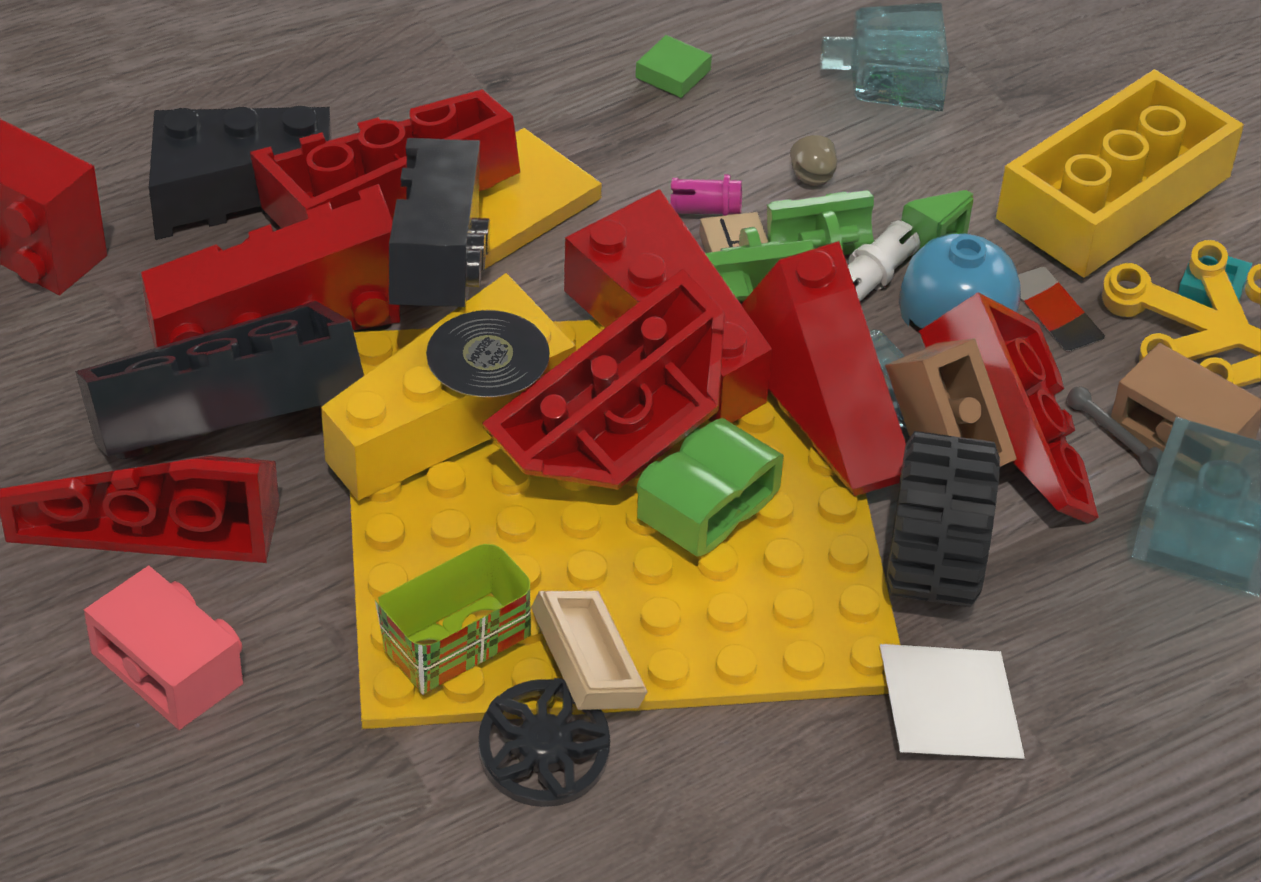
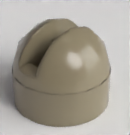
M810 135L799 139L791 147L792 169L802 183L817 186L825 184L833 177L837 167V156L834 143L829 138L821 135Z

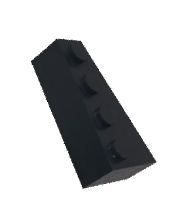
M317 301L75 371L95 444L107 456L116 454L118 459H129L144 455L152 451L156 444L177 439L192 440L206 436L215 430L324 405L364 376L351 320Z

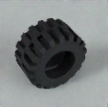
M914 431L904 451L886 582L891 596L972 607L981 594L984 583L998 492L1000 456L995 442Z

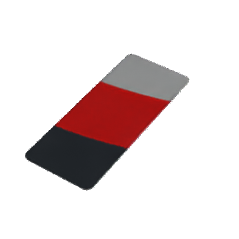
M1040 267L1018 275L1021 284V299L1064 350L1071 351L1105 339L1102 331L1046 267Z

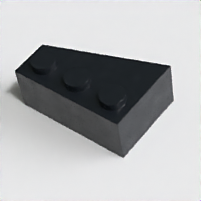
M235 107L232 109L177 108L174 110H154L148 187L155 240L173 236L172 227L204 219H206L209 227L227 223L226 214L260 206L262 214H266L261 206L250 152L270 146L274 155L301 148L299 138L323 133L325 141L332 140L330 107Z
M407 138V166L402 168L400 178L401 187H406V200L397 199L389 241V304L465 307L470 287L480 288L481 271L485 269V257L489 253L490 219L479 218L480 140Z

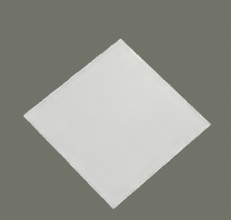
M880 644L900 752L1025 759L1001 651Z

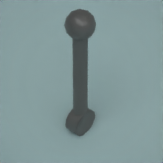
M1080 386L1070 390L1067 399L1071 408L1087 412L1140 457L1141 465L1147 473L1155 475L1166 469L1167 458L1164 452L1158 447L1149 449L1096 405L1092 401L1091 393L1087 388Z

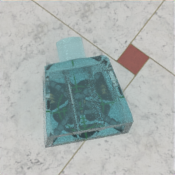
M933 2L860 8L855 12L852 37H822L821 69L852 70L854 97L860 101L943 111L949 74V59L942 3Z

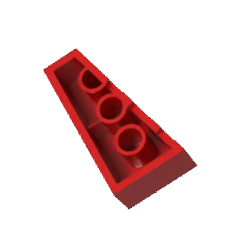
M660 189L565 237L564 292L605 328L684 268L725 311L719 410L708 420L712 422L724 418L732 423L767 403L772 348Z

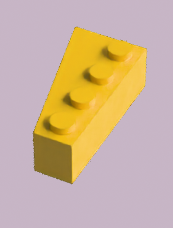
M507 273L466 302L465 307H458L321 407L325 461L358 501L491 439L492 437L483 428L482 423L528 388L526 387L518 392L504 396L479 397L463 394L444 385L430 370L426 356L428 342L433 333L442 324L464 313L481 310L503 311L525 318L543 333L549 345L548 365L537 380L576 351V345Z

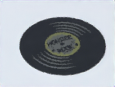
M496 310L473 311L448 320L433 333L426 351L430 370L439 381L455 391L479 397L504 396L530 386L545 371L550 355L549 345L545 336L533 323L518 315Z

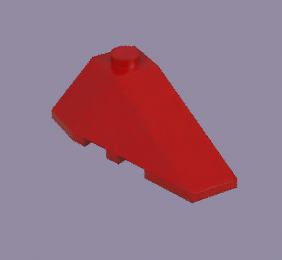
M834 242L780 259L741 304L772 348L768 389L777 399L782 411L789 419L793 418L811 439L813 448L854 497L899 483L906 442L840 242Z
M978 292L919 330L925 347L942 342L976 339L1017 458L1012 462L1057 511L1087 524L1098 519L1084 461L1078 452L1066 441V436L1076 430L1072 415L1065 409L1061 410L1056 402L1055 395L1064 390V385L1040 325Z

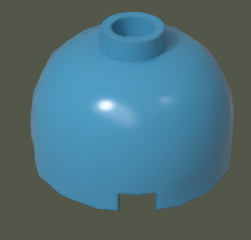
M947 234L932 239L911 258L906 270L899 296L902 319L908 327L911 319L915 325L924 328L978 292L1018 313L1021 299V284L1017 269L1003 248L986 238L971 234Z

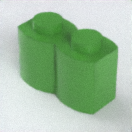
M726 419L714 420L705 427L696 428L683 441L679 452L669 455L661 462L655 461L643 471L637 483V518L695 556L705 555L722 543L740 521L747 520L758 513L778 492L781 486L784 455Z

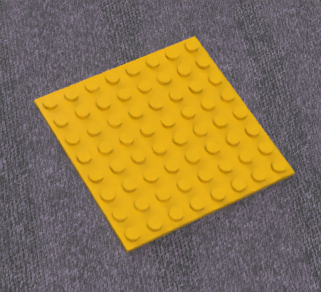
M597 320L554 321L560 330L576 345V350L605 329ZM429 328L354 332L364 375ZM769 389L767 403L732 422V424L784 455L780 489L758 513L747 520L740 521L722 543L712 551L699 557L637 518V483L643 471L619 490L528 475L518 468L493 438L359 501L350 492L362 729L482 721L490 703L507 689L530 680L564 679L531 609L539 591H599L648 691L639 708L601 709L603 713L889 694L880 644L900 645V640L866 493L853 496L813 448L811 439L793 418L789 419L782 411L777 399ZM706 420L698 428H703L711 422ZM685 438L656 461L661 462L669 455L679 452ZM481 544L499 546L530 580L531 636L422 694L384 651L375 600L379 604V596ZM479 610L470 614L464 620L462 628L493 612V610ZM445 618L437 621L436 624L443 626ZM424 640L417 642V644L427 645L435 643L437 641ZM541 696L526 698L518 702L527 704L533 715H535L536 703ZM554 697L547 707V713L558 715L562 710V699ZM572 704L573 715L585 714L582 710H578L576 705ZM505 711L502 713L507 719H522Z

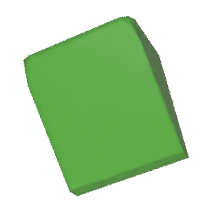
M963 190L908 202L903 207L901 221L910 224L913 228L899 242L903 244L917 232L920 239L918 252L932 239L947 234H968L974 200L973 193Z

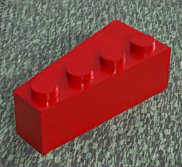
M481 89L411 108L410 119L397 122L394 120H380L377 117L357 123L359 133L325 141L323 133L299 138L301 148L274 155L271 146L251 151L250 155L262 209L281 228L308 219L306 211L328 202H330L332 209L361 199L358 191L379 184L393 221L397 199L406 200V187H401L400 178L402 168L407 166V138L480 140L479 191L489 189L497 183L521 173L514 117L487 92Z
M377 184L358 191L361 199L332 209L330 202L309 209L306 211L308 219L273 231L271 224L248 232L249 237L243 243L222 250L215 244L142 271L141 277L147 319L155 348L314 301L351 320L353 331L399 323V305L389 304V241L393 221L380 185Z

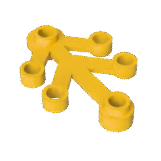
M1204 240L1197 243L1192 249L1189 263L1191 273L1202 281L1214 309L1153 284L1149 274L1134 263L1120 264L1113 267L1106 274L1102 300L1110 312L1121 317H1132L1142 313L1145 309H1149L1201 331L1176 339H1172L1170 336L1162 333L1151 334L1141 343L1139 362L1159 343L1192 361L1234 348H1241L1257 355L1232 365L1228 361L1217 357L1208 358L1200 364L1213 373L1221 375L1231 383L1243 387L1261 382V329L1250 325L1226 274L1228 252L1221 243L1214 240ZM1211 256L1219 263L1208 266L1201 263L1199 258ZM1260 263L1250 269L1245 284V292L1251 301L1259 304L1261 307V288L1255 284V281L1261 279ZM1130 281L1138 286L1127 289L1120 286L1118 282Z

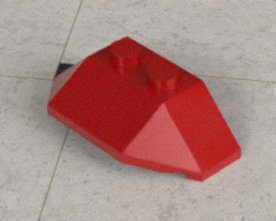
M683 268L482 423L483 428L524 474L619 490L718 412L725 311Z

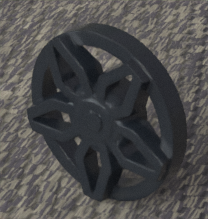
M564 679L530 680L507 689L490 703L481 721L478 750L485 774L492 784L507 797L530 806H559L582 797L599 781L609 758L610 731L602 710H582L591 722L578 719L567 724L573 715L572 704H576ZM541 696L536 703L535 715H533L527 704L518 702L526 698ZM554 697L562 699V710L558 715L547 713V707ZM505 711L519 716L523 719V723L520 727L513 725L502 713ZM495 724L506 739L513 741L506 742L493 758L490 749V735ZM576 734L598 737L583 743L573 742V736ZM597 753V757L588 772L575 782L574 762L570 757L581 759ZM512 754H517L521 762L501 768ZM561 767L564 769L565 787L560 785L551 772ZM531 771L538 772V779L548 790L530 789L512 780L528 776Z

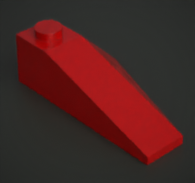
M205 456L0 488V517L5 541L8 543L267 563L280 505L276 461L221 456Z

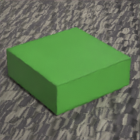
M665 35L636 62L635 78L682 98L711 70L712 54Z

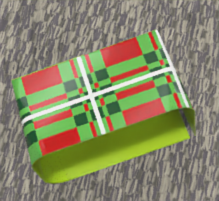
M493 544L475 546L379 596V604L375 600L384 651L422 694L531 636L530 580L502 548ZM479 610H493V612L462 628L464 620L470 614ZM445 618L443 626L436 624L437 621ZM424 640L437 641L435 643L427 645L417 644V642Z

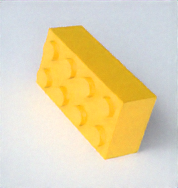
M1154 69L1005 165L996 219L1085 278L1231 177L1244 124Z

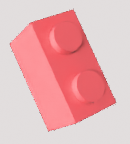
M149 565L84 609L91 653L178 730H181L243 685L240 661L242 644L234 629L222 619L214 621L196 605L192 595L182 584L176 581L169 583Z

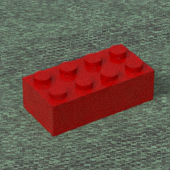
M0 119V265L17 273L25 281L33 284L36 283L60 296L107 257L95 167Z

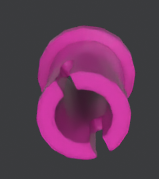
M724 174V180L672 178L671 191H673V194L670 196V204L677 214H716L723 216L741 214L742 180H731L730 174Z

